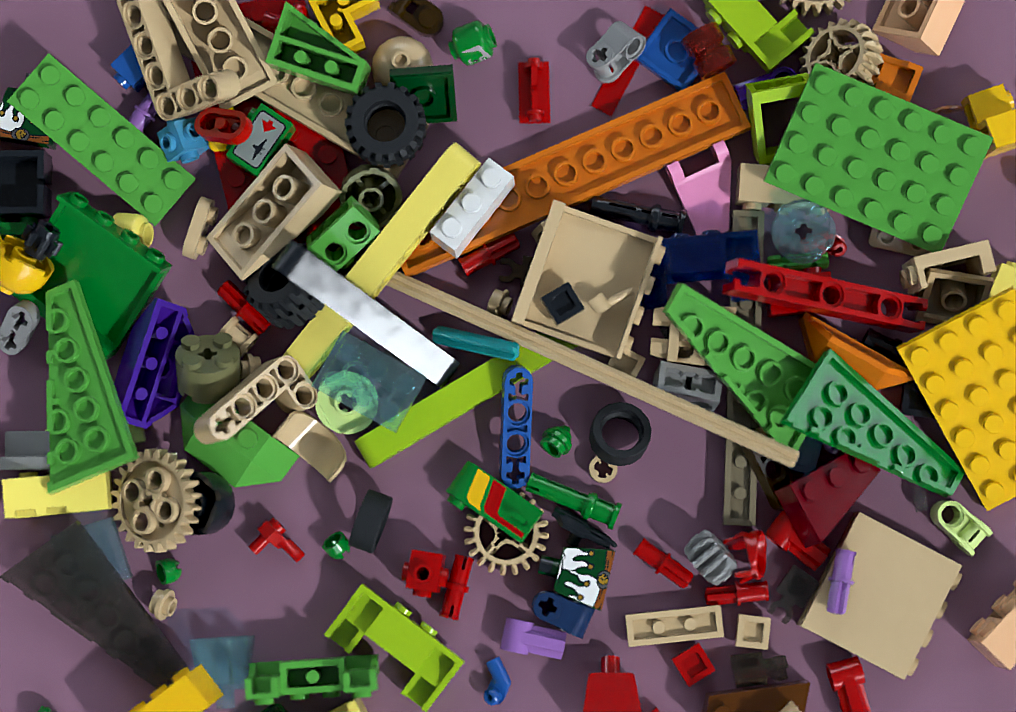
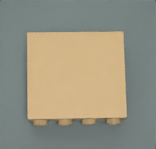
M553 200L511 322L620 360L622 354L628 356L634 337L629 336L633 324L639 325L645 309V307L640 306L643 294L649 295L655 281V277L650 276L654 264L660 265L666 247L661 246L663 237L658 236L656 238L570 208L565 206L566 203ZM569 281L585 309L556 327L540 298ZM632 287L634 295L617 302L603 313H596L589 305V301L600 292L608 300L611 296Z
M854 512L797 625L905 680L907 675L912 676L918 666L919 659L916 656L921 646L925 648L932 638L933 630L930 628L935 619H940L947 608L948 602L945 599L949 591H954L961 580L962 574L959 571L962 565L861 512ZM836 549H845L857 553L851 581H854V585H850L846 612L842 615L827 611L831 585L828 577H832Z

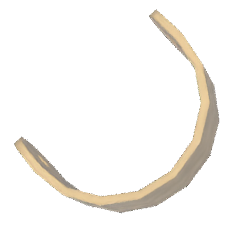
M302 411L290 413L272 435L274 439L276 438L313 466L328 482L334 480L346 463V451L335 434L322 422Z

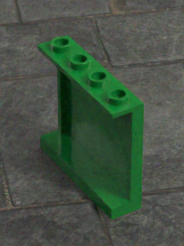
M70 191L56 197V200L60 203L48 221L60 230L61 234L58 240L64 243L57 256L52 255L49 258L54 265L52 275L43 287L31 294L13 293L12 295L19 301L29 300L38 307L40 316L46 320V291L71 280L79 281L105 359L107 360L116 355L132 330L133 324L141 316L172 265L165 260L166 257L162 252L155 248H148L139 241L140 237L137 234L116 225L111 215L101 210L97 211L90 206L85 196L78 192Z

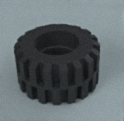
M381 82L374 83L375 87L371 89L366 86L362 89L363 93L360 96L356 94L352 98L353 104L352 106L348 105L346 110L347 119H345V127L350 144L359 157L364 161H369L371 165L378 166L380 164L384 168H391L393 164H397V166L404 165L403 161L406 159L411 161L415 157V152L417 150L420 151L423 147V139H426L427 124L423 107L414 93L411 95L404 86L398 88L392 82H388V86H382ZM385 109L399 112L405 120V128L401 135L388 142L373 139L367 130L370 118L376 112Z
M298 243V244H299L300 246H302L304 249H306L307 251H309L303 244ZM285 245L277 254L244 280L246 286L243 289L248 303L271 324L278 328L292 329L295 324L300 327L305 324L307 319L312 320L315 318V313L318 310L321 311L325 305L273 267V264L287 247Z

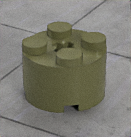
M230 334L186 335L181 339V344L175 353L177 388L182 396L185 393L192 396L193 402L214 404L241 382L240 350L237 344L232 341Z

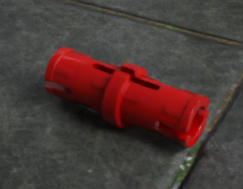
M455 554L439 616L449 617L458 621L464 594L468 593L470 588L467 586L475 559Z

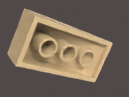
M163 0L202 75L224 69L233 70L237 74L240 81V91L235 97L219 103L220 108L229 109L279 83L271 67L265 63L266 58L236 0Z
M285 143L208 234L206 239L241 280H245L277 254L285 245L289 244L291 240H294L322 217L342 192L306 152Z

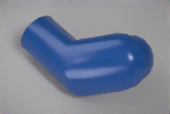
M499 656L485 663L492 679L487 690L484 692L483 698L491 706L502 703L511 686V679Z

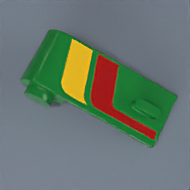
M470 461L465 463L445 491L449 495L447 501L460 511L465 507L469 510L472 509L520 544H522L543 514V511Z

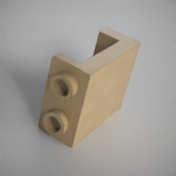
M989 239L913 257L902 265L903 270L899 272L902 287L908 289L909 295L916 294L927 288L928 285L924 271L929 268L942 269L965 263L968 274L987 276L996 271V266Z

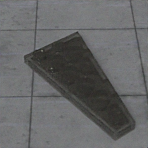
M79 520L0 576L5 582H10L22 590L26 597L32 601L36 600L50 610V614L90 642L94 641L104 648L114 659L118 658L131 667L135 674L157 689L163 684H166L167 687L174 684L171 678L187 666Z

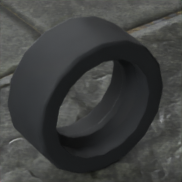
M617 402L608 404L598 411L590 427L589 441L593 452L599 459L609 465L625 466L633 464L643 456L651 440L652 429L648 417L641 409L629 403ZM615 418L624 419L632 423L638 430V442L633 448L628 450H619L609 446L602 437L604 424L608 420Z
M371 489L367 491L350 534L349 546L373 554L386 525L393 502L392 497Z

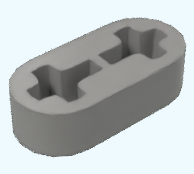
M22 300L8 310L0 327V349L4 353L15 355L29 344L41 317L38 307L33 302ZM23 313L25 314L24 319L26 320L24 323L21 322L23 318ZM15 332L16 335L12 341L13 336L11 334Z

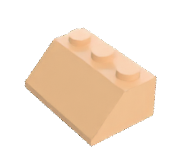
M886 0L872 31L914 52L939 56L965 0Z

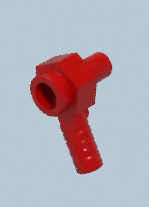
M274 517L269 521L265 519L257 527L260 535L248 546L253 553L258 555L271 543L276 548H282L296 563L305 555L291 539H286L282 535L286 529Z

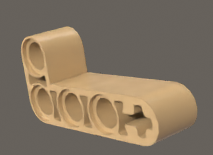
M283 355L268 360L200 416L195 422L194 434L204 444H213L227 440L273 400L288 414L293 411H304L314 407L318 399L317 390L293 357ZM278 367L280 368L281 376L278 373ZM256 385H257V386L259 387V389H260V395L258 394V392H257V390H256ZM296 393L299 396V402L297 401ZM234 404L238 406V414L235 411Z

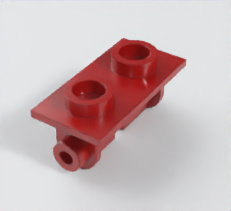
M528 58L527 62H518L519 124L550 123L549 61L540 62V58Z

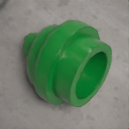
M563 425L546 429L542 434L543 439L540 441L542 448L555 458H560L561 455L567 454L572 447L570 427Z

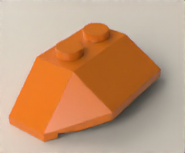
M805 312L800 316L798 321L809 360L817 363L824 351L832 349L877 391L914 380L908 369L817 319L813 315Z

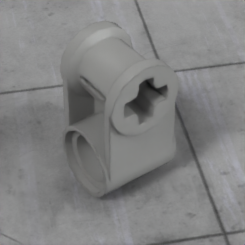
M614 22L587 52L586 59L591 68H594L595 77L602 83H611L618 79L633 60L638 58L644 51L646 38L624 22Z

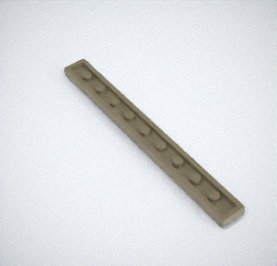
M732 211L730 261L741 258L763 263L765 211ZM738 271L732 272L730 282H733V278L741 280L740 285L748 286V274ZM729 295V307H736V316L761 330L762 302ZM726 387V419L748 429L757 428V422ZM725 438L722 525L755 526L757 478L741 445Z

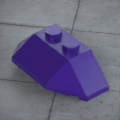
M155 297L133 324L114 380V386L128 424L146 429L153 422L164 417L179 406L182 395L177 388L175 353L184 336L195 335L185 307Z

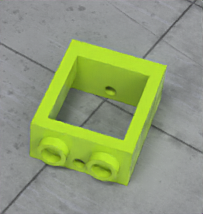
M808 73L745 84L753 155L759 164L770 165L778 146L768 148L765 146L761 104L800 97L809 77Z

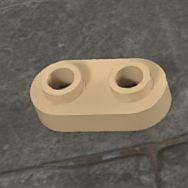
M203 196L199 199L183 245V256L196 260L198 255L203 256L209 242L205 236L209 225L214 226L219 212V208L215 207V200Z

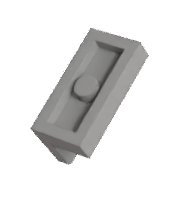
M49 431L5 432V457H0V470L50 469V465L47 464V452H50Z

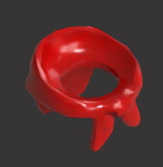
M758 529L751 532H739L734 537L723 540V544L728 545V550L746 549L751 569L734 573L735 577L741 578L739 580L740 584L751 579L760 580L764 576L767 543L763 531Z

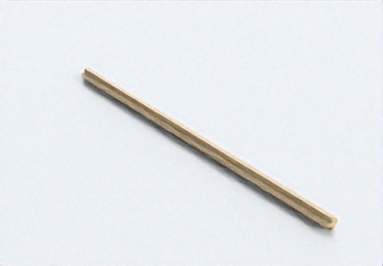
M357 253L355 260L347 268L352 269L362 255ZM399 271L387 283V286L504 339L516 342L524 348L788 467H793L796 464L799 452L791 447L410 276H405V274Z

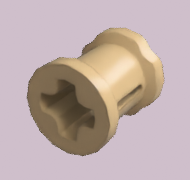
M234 316L223 326L219 333L230 334L232 341L239 347L240 357H243L253 347L259 337L245 329L238 323L239 318Z

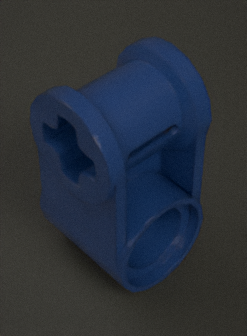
M547 590L540 591L532 600V610L538 618L557 626L556 628L583 639L595 609ZM548 597L552 598L551 603L555 606L554 610H547L545 614H542L539 602L546 601Z

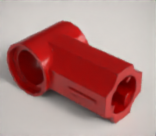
M781 511L764 533L776 546L785 552L788 550L813 571L825 561L831 551L824 543L805 548L785 511Z
M858 656L826 664L827 676L832 690L837 694L841 712H871L863 685L865 683V675Z

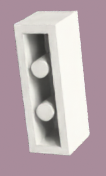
M488 158L430 230L432 241L457 259L514 188V176Z

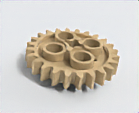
M145 449V452H137L139 459L127 463L128 467H119V472L123 477L114 478L113 480L119 486L118 490L111 491V494L117 497V502L111 504L112 508L118 509L119 512L113 517V520H121L122 524L118 531H127L125 541H134L135 549L143 548L144 552H166L167 550L177 549V544L185 543L184 535L193 534L189 524L199 522L193 513L194 511L201 510L202 507L195 504V499L200 498L202 495L201 493L194 492L193 488L199 484V481L190 480L194 470L184 469L186 459H177L178 453H168L167 449Z

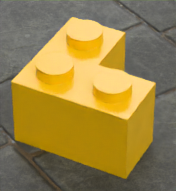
M308 0L315 18L324 31L356 54L366 50L364 39L354 21L380 9L379 0Z
M1003 84L967 95L961 101L970 128L994 138L984 159L1016 148V109H1013L1014 100L1010 91H1006Z

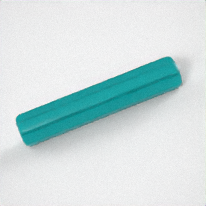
M440 325L433 329L432 341L443 346L514 361L520 353V346L516 342Z

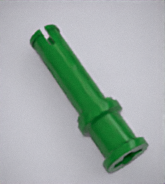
M532 472L527 484L528 486L525 489L527 492L580 512V516L583 519L588 520L591 518L604 523L610 530L613 529L622 504L619 502L613 504L598 498L597 493L589 492L587 495L544 478Z

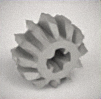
M703 530L696 534L684 548L685 554L694 568L708 582L714 585L726 581L736 570L737 561L721 540L710 531Z

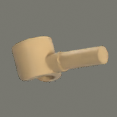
M632 287L611 296L608 300L600 292L589 301V305L596 313H603L617 302L634 295Z

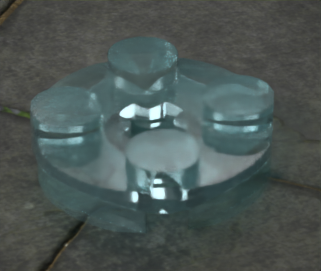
M799 199L782 205L778 209L777 215L772 222L771 236L775 247L786 259L794 263L808 264L822 258L821 255L825 254L833 246L836 237V226L825 207L806 199ZM801 224H806L807 228H812V233L806 234V239H800L799 234L795 233V229L800 228Z

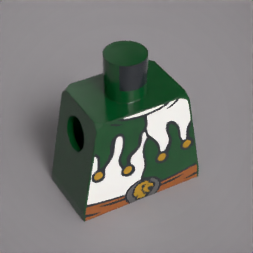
M26 73L25 80L31 73ZM8 87L0 104V141L56 150V142L7 102L18 89Z
M563 547L560 559L545 555L541 556L538 574L555 578L553 591L602 611L615 551Z

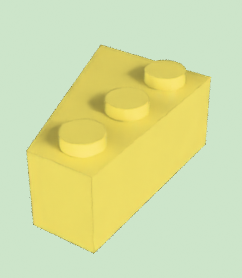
M111 471L53 495L47 494V482H50V475L38 476V472L19 473V478L2 479L5 518L22 519L114 509L111 505L114 503L113 495L111 494V491H113Z

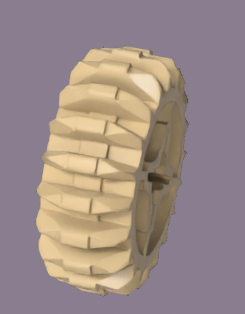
M840 18L837 25L829 21L827 29L824 30L818 27L819 34L816 37L810 36L811 44L802 47L806 55L799 58L800 64L803 66L799 70L801 74L808 73L810 75L814 63H818L865 84L874 85L871 78L873 75L880 74V69L877 65L884 63L883 57L880 55L883 49L879 43L878 36L873 31L871 32V29L866 24H860L854 19L848 22L846 19ZM847 42H858L856 45H844Z
M520 492L519 495L524 498L525 494ZM534 499L529 501L533 505L536 503ZM467 514L466 516L468 520L474 521V526L463 527L464 532H473V538L465 539L464 543L466 545L475 543L476 545L475 549L469 551V555L472 557L478 552L482 555L477 561L478 566L483 565L485 560L490 561L491 563L487 570L490 573L494 571L496 564L501 565L500 575L504 576L506 574V566H512V573L516 575L518 574L516 564L522 563L524 569L528 570L530 565L526 559L529 556L535 562L540 560L538 555L533 553L535 548L541 551L546 550V546L539 544L538 541L539 538H549L548 533L539 532V527L548 526L547 520L537 521L533 527V538L530 546L524 541L522 544H516L508 538L500 541L495 546V542L499 539L497 536L499 534L497 532L498 528L479 514L477 517L472 514ZM483 519L495 531V538L486 549L483 547L479 535ZM504 544H512L523 553L513 559H500L493 556Z

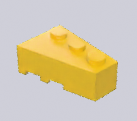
M202 664L191 671L186 666L171 678L174 684L170 687L163 684L149 695L152 698L149 703L146 704L143 700L128 712H203L224 696V694Z

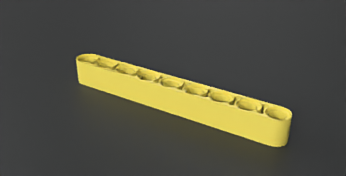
M457 142L453 143L345 276V279L375 300L476 174L481 162ZM327 305L321 311L318 310L315 314L316 317L310 320L283 354L293 357L309 379L319 370L354 326Z

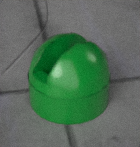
M338 531L331 534L324 541L322 548L331 558L343 559L342 554L345 551L349 554L351 546L348 545L349 540L343 532Z
M165 558L156 561V574L162 585L173 583L181 577L182 569H176V566L180 564L178 560Z

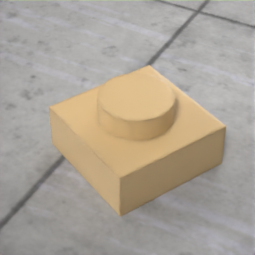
M630 350L629 355L622 354L620 360L610 358L607 365L636 378L646 358Z
M738 614L735 646L768 650L771 618Z

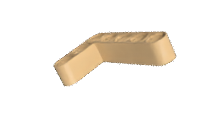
M116 0L155 110L161 119L170 121L192 115L238 95L240 81L237 74L230 69L201 75L190 80L162 0Z

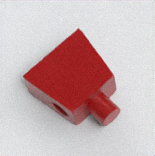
M613 655L601 657V673H589L583 712H642L634 673H620V657Z

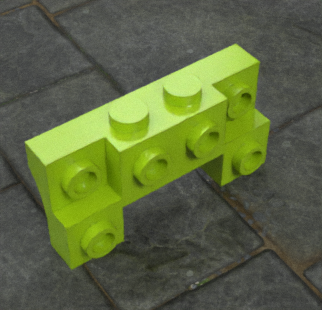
M702 0L706 4L704 8L707 10L705 12L707 18L715 26L718 27L720 25L728 33L726 38L735 49L739 50L741 48L745 53L749 52L767 74L784 59L791 56L815 33L812 27L808 30L797 18L799 13L795 9L777 24V21L758 0Z
M362 583L324 635L343 647L344 651L348 654L353 651L362 637L366 635L415 673L401 691V694L410 698L424 712H427L465 660L435 637L438 631L425 621H422L419 625L410 618L412 612L398 601L395 605L387 602Z

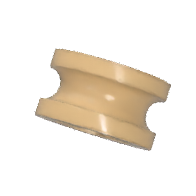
M596 456L589 464L590 476L599 483L611 481L615 478L618 467L607 463V466L612 468V472L610 475L606 473V478L598 477L599 471L594 469V465L596 462L601 464V459Z

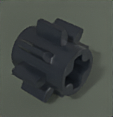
M40 220L38 224L33 222L32 226L28 224L20 236L25 240L24 251L38 260H45L46 257L51 258L52 255L57 256L64 244L58 240L61 234L60 230L53 224Z

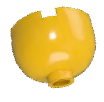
M0 235V291L7 295H12L13 293L23 295L31 294L42 288L54 271L52 261L48 257L45 260H38L28 255L23 249L24 240L11 235H6L2 240Z

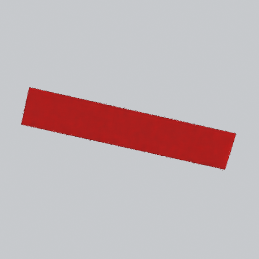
M645 5L633 29L647 40L665 15ZM633 60L618 79L611 83H603L591 106L612 117L640 64Z

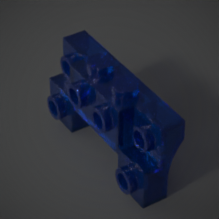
M707 230L702 232V235L689 236L686 233L672 234L670 238H664L661 246L666 247L662 261L660 265L654 264L650 276L655 277L652 290L649 295L643 294L640 306L645 307L644 310L665 307L669 300V284L730 279V282H733V278L741 280L740 285L748 286V274L733 271L732 275L725 274L726 262L737 258L761 263L758 230L721 233L718 230ZM731 296L732 302L753 301Z

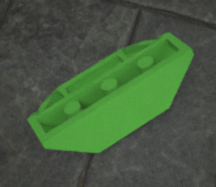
M189 395L180 405L184 450L214 473L223 477L234 488L280 482L300 457L276 438L274 439L269 432L253 420H250L227 440L213 444L201 443L194 434L195 422L216 403H196L192 401V396Z

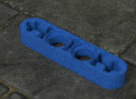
M521 365L508 367L502 377L499 475L503 483L512 489L523 487L528 482L530 476L533 378L530 372ZM520 372V375L526 380L525 382H520L519 393L521 395L526 394V397L512 396L508 398L509 394L515 395L516 390L515 385L510 382V379L515 378L516 373ZM520 403L525 407L524 415L517 420L511 419L508 416L510 406ZM515 434L521 435L524 439L523 446L515 451L508 449L507 440L509 437ZM507 456L517 458L516 466L522 472L513 481L509 475H506L507 472H512L513 461L510 458L506 459Z

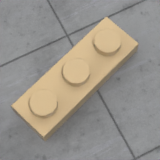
M721 605L625 614L628 647L724 637Z

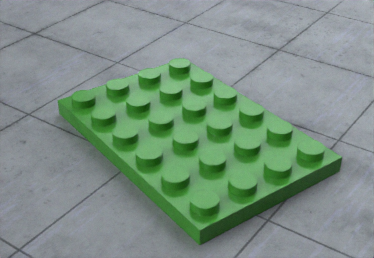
M814 63L763 181L933 253L943 250L994 138L830 68Z

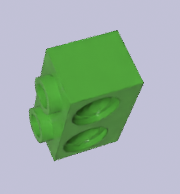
M351 195L306 237L307 249L337 272L340 268L346 269L353 263L356 254L363 247L368 248L379 235L378 220ZM354 222L364 224V227L357 231L348 228ZM332 243H337L342 246L338 251L331 252L326 249V247Z

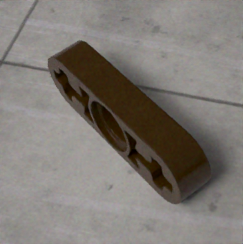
M761 427L749 428L750 430H753L759 434L768 437V435L762 430ZM741 445L770 506L776 511H784L775 491L794 481L788 466ZM769 461H772L776 466V473L772 478H769L766 474V465Z

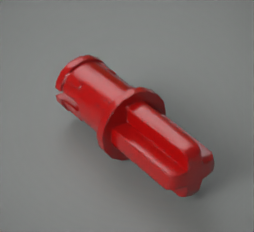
M511 233L487 245L483 244V247L463 258H459L458 261L466 276L469 277L474 272L491 263L493 266L496 265V260L519 249L520 243L516 235Z
M227 280L219 287L218 295L236 312L235 316L237 318L240 316L258 336L264 333L269 328L268 326L272 325L246 300L247 296L232 281Z
M646 538L642 539L633 552L634 556L636 555L654 568L655 574L661 573L682 589L686 588L693 579V573L670 557L671 553L665 554L647 541Z
M767 580L743 584L735 581L731 585L705 588V601L709 606L737 603V606H741L742 602L769 601Z

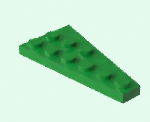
M832 349L822 353L779 422L943 497L954 494L965 474L964 469Z

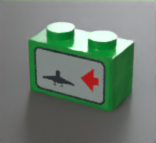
M261 103L258 109H251L247 115L253 123V130L249 138L239 145L227 144L226 150H228L227 158L255 178H257L284 144L288 143L296 131L290 121Z

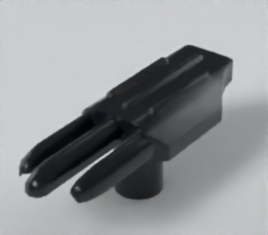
M558 506L555 507L551 516L557 520L562 528L571 532L566 540L568 545L577 547L581 539L588 538L607 549L610 546L617 547L616 542L612 538L594 528L587 520Z

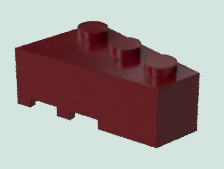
M843 452L775 491L778 500L805 548L823 542L881 470L872 464Z

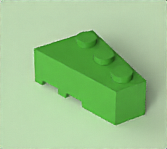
M285 2L265 63L272 69L354 96L356 94L360 96L363 93L362 89L365 88L371 71L370 65L288 2Z

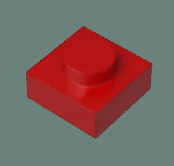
M699 642L671 658L688 687L716 671Z

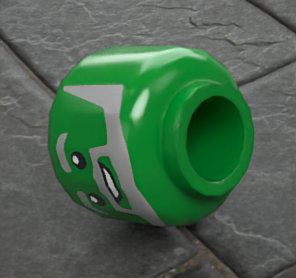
M475 20L455 28L452 32V41L448 45L455 60L460 59L465 65L470 66L491 58L494 48L497 47V41L489 24L484 25L481 21Z

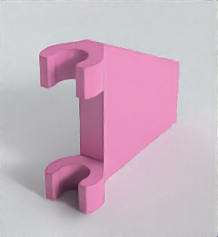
M724 140L710 147L717 163L688 177L684 176L679 161L664 167L684 210H687L686 214L699 243L729 230L732 160Z

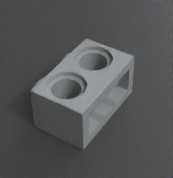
M661 361L653 375L652 386L710 412H714L720 402L722 381L713 370Z

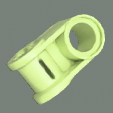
M937 501L930 509V518L934 525L970 557L975 554L974 549L986 536L990 537L993 534L986 524L972 515L957 501ZM946 506H950L954 512V517L949 523H945L941 516Z

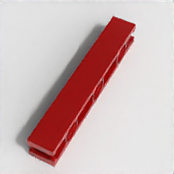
M741 258L726 262L725 274L732 275L733 271L748 274L749 280L748 286L740 285V279L733 278V282L723 285L722 294L909 334L925 330V321L914 322L904 319L902 313L904 307H908V311L912 312L917 310L927 311L928 299ZM764 277L768 278L771 283L770 291L764 286ZM823 290L829 295L828 303L823 299ZM881 303L886 307L885 315L881 311Z

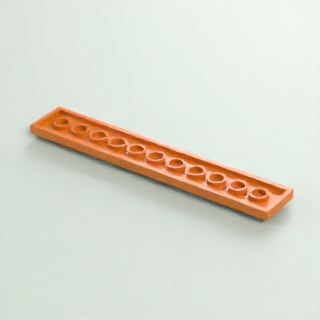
M722 72L503 167L514 176L515 186L460 256L483 246V244L491 243L548 218L553 200L566 203L565 206L570 208L592 199L594 196L604 194L664 168L671 163L708 149L721 140L726 141L751 130V124L726 72ZM429 231L401 268L405 276L412 277L455 257L432 241Z

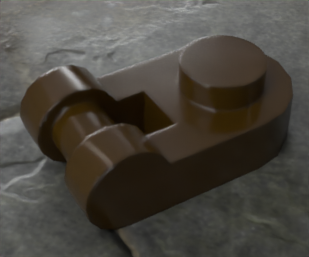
M397 0L396 2L392 1L387 7V11L421 36H436L444 26L441 10L428 0ZM410 2L418 7L412 15L405 10Z

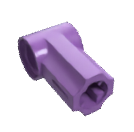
M506 617L500 649L525 655L533 653L561 660L567 632L535 626L533 622Z

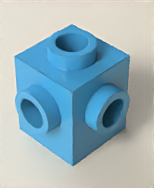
M185 117L167 121V126L157 133L167 162L181 160L182 164L190 163L197 160L199 155L209 149L208 141L195 131L194 123L196 118L185 119Z

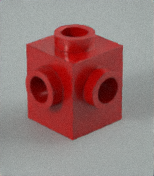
M411 549L409 562H404L401 580L406 581L405 588L413 589V596L431 598L432 592L440 593L441 587L446 588L449 569L444 568L446 555ZM428 569L429 577L423 580L421 573L423 570Z

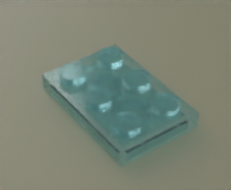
M342 331L311 386L396 433L427 377L349 333Z

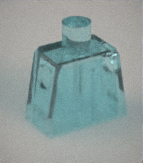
M255 635L190 639L195 668L202 664L224 694V696L216 701V709L235 708L234 689H245L244 679L248 676L249 665L252 662Z

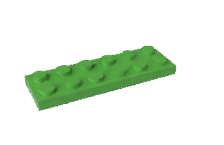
M49 53L7 100L9 104L124 201L144 215L154 226L159 223L196 179L176 161L167 162L164 151Z

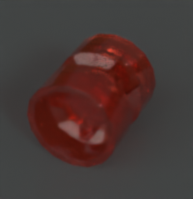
M716 21L701 26L681 40L687 55L695 58L693 66L701 80L711 78L737 62L731 47L722 43L725 36Z

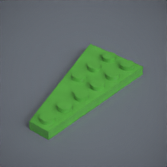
M71 280L46 291V330L49 331V351H46V363L49 364V380H46L47 431L50 434V452H47V464L50 465V482H47V494L52 495L139 459L80 283L77 280Z
M678 283L663 309L664 314L768 437L798 451L806 435L779 422L816 363L683 283Z

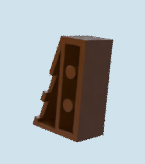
M803 679L793 682L705 693L702 712H780L790 701L799 708V711L805 712L811 682Z

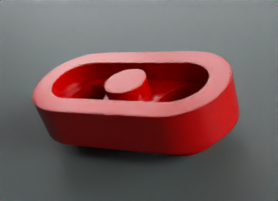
M209 107L199 113L195 120L194 128L207 141L239 145L245 142L251 135L253 123L241 111Z

